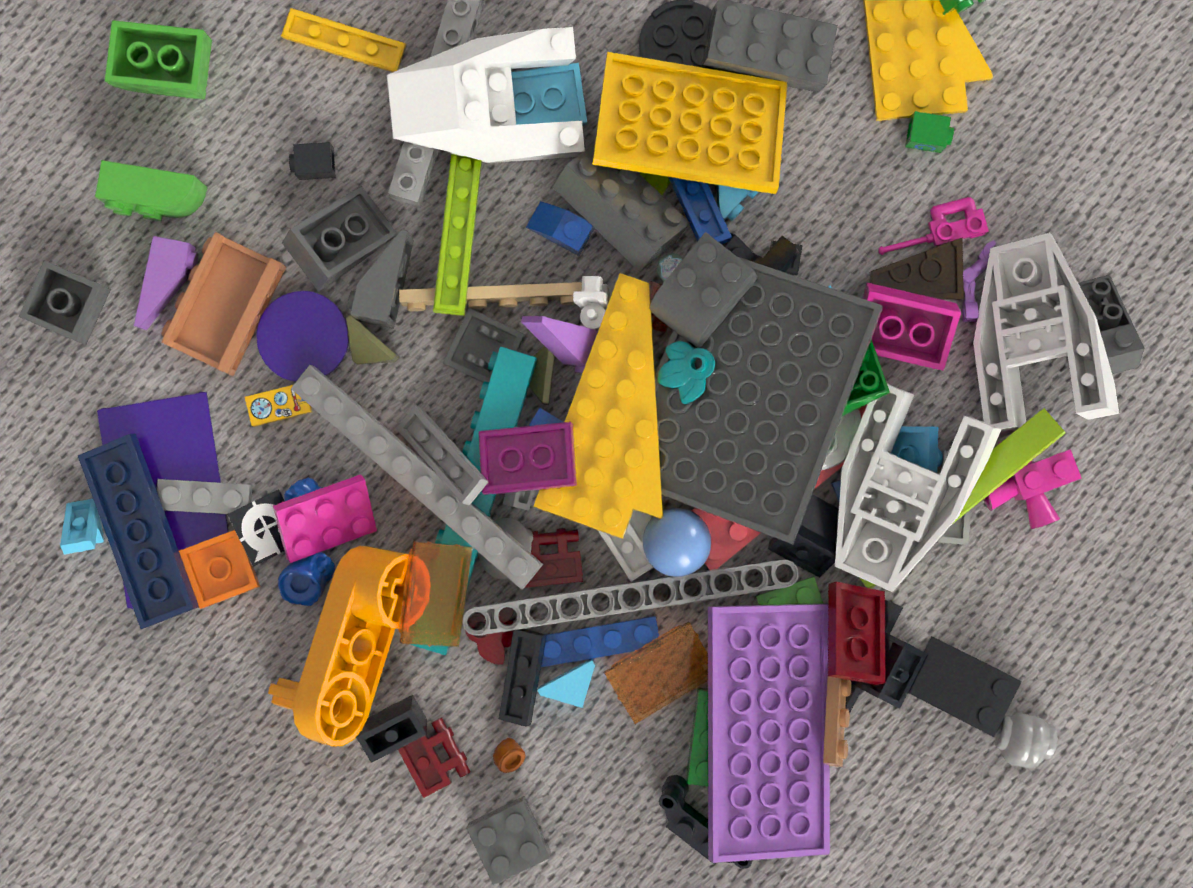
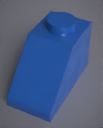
M542 201L538 204L526 226L527 229L577 256H580L594 231V227L587 220L566 209Z

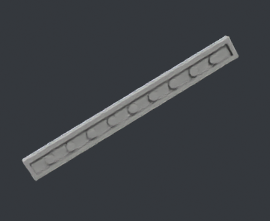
M309 365L291 389L520 589H523L543 566V563L476 505L471 503L469 506L461 503L424 460L315 366Z

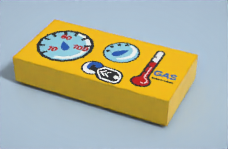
M293 385L245 397L252 427L313 412L312 407L291 389Z

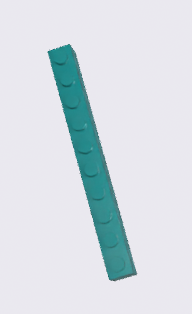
M501 346L499 352L493 351L488 369L493 370L490 382L484 381L479 399L484 400L480 412L476 410L474 412L470 428L475 429L472 441L466 440L462 451L480 473L479 431L517 427L537 362V358ZM481 491L472 503L490 517L496 494L484 495ZM447 524L445 530L439 529L434 544L435 547L439 548L436 560L431 558L427 567L430 577L428 602L422 615L414 624L409 626L407 634L412 636L410 645L442 655H446L449 652L479 553Z

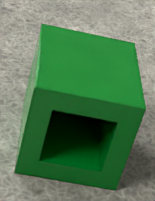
M915 111L909 119L905 147L941 153L947 145L950 146L952 143L954 127H950L951 117Z

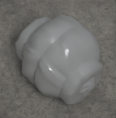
M1028 714L1004 716L995 734V747L1001 750V755L1010 765L1028 769L1035 768L1044 759L1053 758L1058 742V731L1054 726L1049 725L1044 719Z

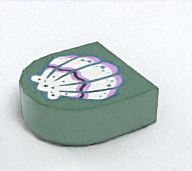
M669 253L662 256L658 261L657 275L663 283L683 260L680 255Z

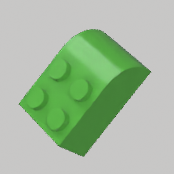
M112 20L105 82L114 87L132 92L205 100L212 40L204 30Z
M101 160L95 197L105 203L104 207L112 209L115 214L132 216L133 211L143 214L145 219L162 221V216L183 218L198 210L205 199L207 186L194 175Z

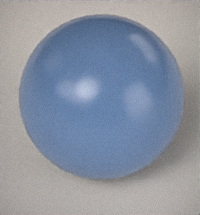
M683 508L667 509L663 511L662 519L653 517L646 526L643 535V550L648 562L660 573L673 577L686 576L697 571L706 562L711 550L710 531L703 519L696 513Z

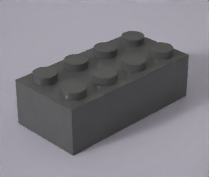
M718 0L712 8L701 67L785 81L788 87L820 92L827 85L838 25L734 1Z
M594 144L566 164L552 187L641 272L677 242L690 222L638 172L593 165Z

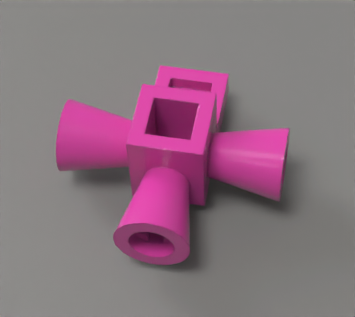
M1071 449L1039 461L1029 462L983 499L987 508L992 511L1013 497L1015 501L1026 499L1030 529L1039 528L1058 521L1060 517L1044 492L1082 479Z

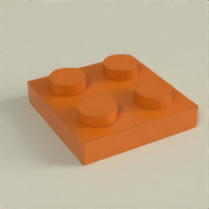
M235 530L179 551L200 609L261 587L254 567Z

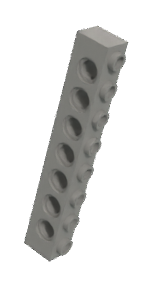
M485 0L447 1L430 57L474 39ZM404 141L388 192L392 200L418 208L422 207L439 149Z

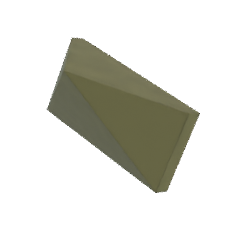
M351 314L347 317L352 360L357 365L392 363L399 359L394 352Z
M544 346L534 355L537 358V362L529 387L543 405H549L555 356Z

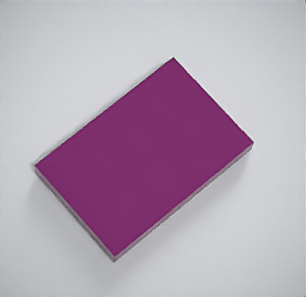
M571 422L479 431L481 474L489 481L482 489V494L577 486L573 424Z

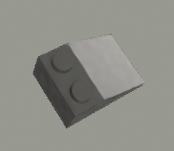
M360 186L290 228L282 244L319 292L396 237L398 233L364 188Z
M400 230L357 283L356 291L350 292L347 308L351 309L350 314L359 322L394 329L400 305L399 290H403L414 242L407 230Z

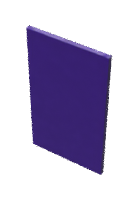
M201 391L196 394L97 410L102 445L125 435L136 433L156 491L158 479L221 483L207 392ZM164 510L178 551L229 532L226 514ZM124 585L127 608L133 609Z

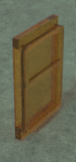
M413 542V548L410 550L399 622L400 643L459 647L473 547L460 546L459 544L447 545L431 542Z
M690 622L676 626L617 661L610 669L604 671V674L618 695V700L622 702L634 724L707 682L708 653L701 643L698 633L694 631Z

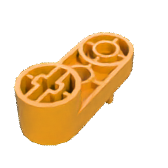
M361 545L350 549L340 559L328 590L300 681L279 678L277 685L271 683L268 694L273 695L271 703L293 710L294 723L301 735L309 740L329 746H344L353 741L362 731L370 713L395 628L404 629L414 624L422 615L428 602L430 580L424 562L415 555Z

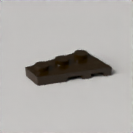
M963 237L870 271V283L941 300L964 299Z

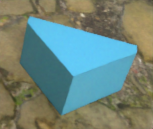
M589 659L538 687L537 690L540 696L583 708L595 668V662L593 659Z

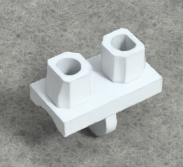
M583 276L582 290L574 291L573 301L581 309L580 320L586 328L598 330L610 300L609 286L603 284V279L600 276Z

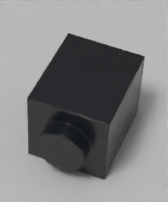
M330 142L293 144L294 154H289V167L291 172H295V176L299 180L336 178L334 147Z

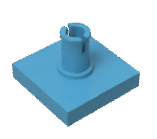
M901 426L891 454L937 473V467L943 462V454L938 449V427Z

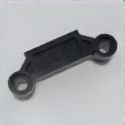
M670 775L662 786V795L659 798V805L665 810L668 819L666 828L708 859V819L685 802L684 798L689 790L687 781L679 775ZM753 860L727 863H735L739 868L746 869L751 866Z

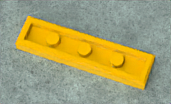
M293 8L289 10L281 34L283 39L390 72L398 71L406 48V43Z

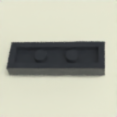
M526 629L513 631L499 720L525 727L531 725L546 634Z

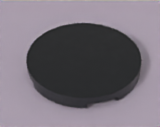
M674 0L659 6L651 13L641 29L639 36L640 57L701 67L712 10L694 2V0Z

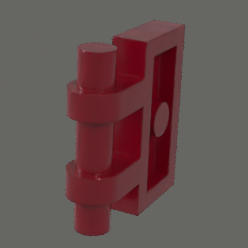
M558 528L556 532L538 534V531H531L533 533L531 554L543 563V566L524 588L583 582L580 551L568 552L567 543L579 542L578 529L566 531V528ZM558 544L559 553L540 554V546Z
M442 717L431 723L436 732L435 735L430 738L425 735L398 749L423 798L451 784L452 781L447 771L454 767L460 778L471 772L465 762L468 759L464 751H459L452 737L454 733L451 727L447 728ZM442 743L449 756V759L441 762L434 749V746Z

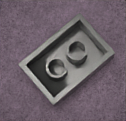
M705 232L661 285L649 309L653 315L694 348H701L758 277L750 266Z

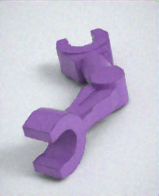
M994 240L987 243L979 254L978 260L963 271V322H975L979 318L978 304L975 302V279L987 269L990 248L996 245Z

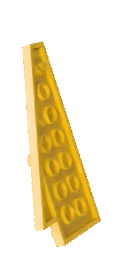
M863 0L876 121L910 118L915 111L935 115L967 112L965 82L991 80L993 74L956 10L943 15L942 12L945 10L939 0Z
M619 273L565 422L573 424L577 486L539 489L534 507L623 539L633 510L662 519L663 506L651 310L649 309L651 304L650 285L648 282Z

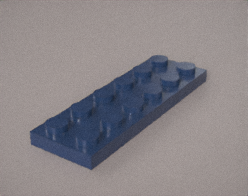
M136 433L125 435L78 455L140 629L199 608Z

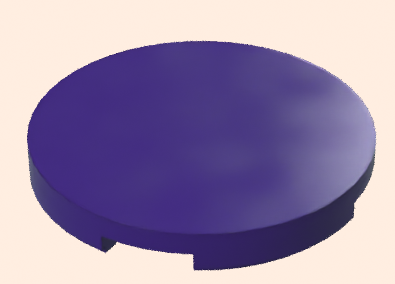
M310 291L287 293L273 301L260 318L257 328L259 353L265 364L275 374L289 381L296 382L309 365L315 366L327 377L340 365L344 356H346L349 346L347 321L341 310L331 300L321 294Z

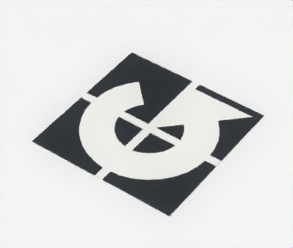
M279 489L227 514L253 567L285 551L273 510L274 505L284 502Z

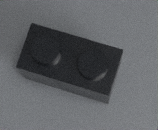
M411 695L368 717L362 731L356 738L372 763L427 735V718L414 696Z

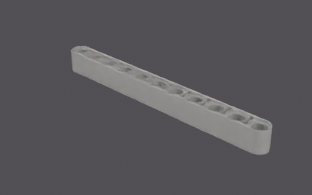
M776 559L699 571L682 577L666 576L471 607L465 612L463 626L469 634L479 636L780 589L792 586L798 579L799 571L793 562ZM783 564L788 568L789 576L785 581L780 582L775 576V571L779 565ZM754 569L759 574V581L755 586L750 587L745 582V575L749 570ZM720 574H725L729 579V586L724 591H718L714 585L715 578ZM693 578L698 582L699 590L695 595L688 596L684 592V584L688 579ZM660 583H664L669 589L667 598L662 601L656 600L653 595L654 587ZM634 588L638 592V600L634 605H626L622 600V595L626 589ZM597 593H604L608 598L607 607L603 610H596L592 607L591 600ZM574 598L577 601L578 608L574 614L566 615L562 613L560 607L564 599ZM537 602H541L547 607L546 616L540 620L533 619L529 613L531 606ZM505 607L513 608L517 613L516 620L509 625L503 624L498 617L499 612ZM474 612L482 613L486 619L485 625L481 629L471 628L468 624L470 614Z

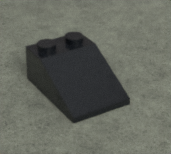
M931 636L924 650L927 656L908 693L994 737L1022 681Z

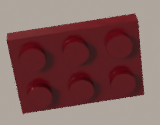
M841 582L828 584L829 677L876 685L885 683V591Z

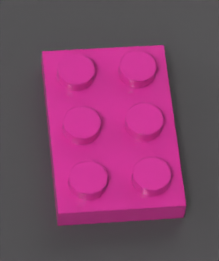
M361 474L273 506L286 558L290 563L377 531L366 482Z

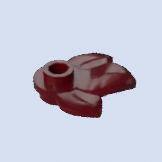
M510 607L503 608L499 612V620L503 624H512L514 621L510 619L514 609ZM480 612L468 618V624L473 629H475V625L478 622L486 623L485 616ZM514 630L479 636L471 635L466 631V635L471 641L477 643L478 652L481 657L491 663L502 665L505 662V647H511Z

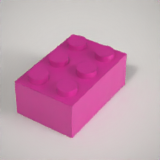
M866 283L862 299L883 306L871 338L877 356L944 371L961 315L957 303Z

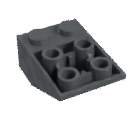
M1110 274L1079 282L1078 284L1096 316L1112 375L1139 368L1145 348Z

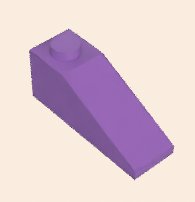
M153 236L134 322L135 327L147 330L187 281L192 268L198 264V253L195 252L196 247L190 243Z
M522 316L521 323L562 364L575 367L576 373H583L598 330L544 316Z

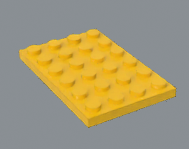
M607 52L592 164L776 194L779 189L787 82Z

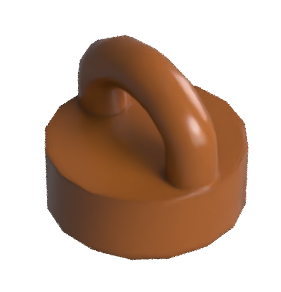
M507 738L501 741L495 748L493 760L501 772L510 773L517 770L523 764L526 755L525 751L514 739Z

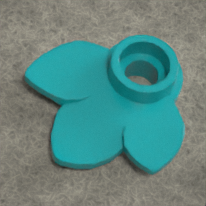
M677 341L666 347V353L670 361L660 368L657 382L665 387H678L682 404H688L699 398L705 391L706 378L714 371L715 359L707 349H694L687 342ZM700 358L702 366L696 369L695 361Z

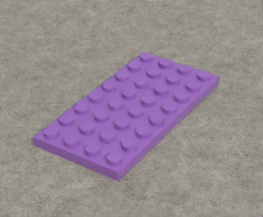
M828 604L708 606V860L712 863L830 854V766L823 763L828 678Z

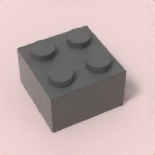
M44 260L19 317L87 345L111 289Z
M525 796L469 822L466 828L493 886L550 858V848Z

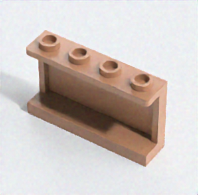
M215 232L213 237H209L203 245L202 253L204 255L200 264H196L189 274L188 280L190 284L186 292H182L175 303L177 311L173 319H169L162 329L161 335L164 336L162 343L234 376L258 327L260 318L283 276L286 266Z

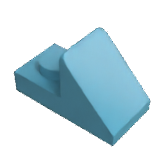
M88 499L67 503L60 542L63 553L70 554L95 549L96 543L104 542L101 519L94 500Z

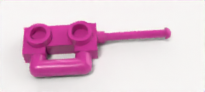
M971 197L933 206L930 210L932 221L928 223L930 234L886 247L880 246L878 253L884 255L887 252L925 242H933L935 247L962 237L963 239H972L983 236L989 232L983 208L977 210L975 202ZM964 211L966 219L949 223L944 216Z

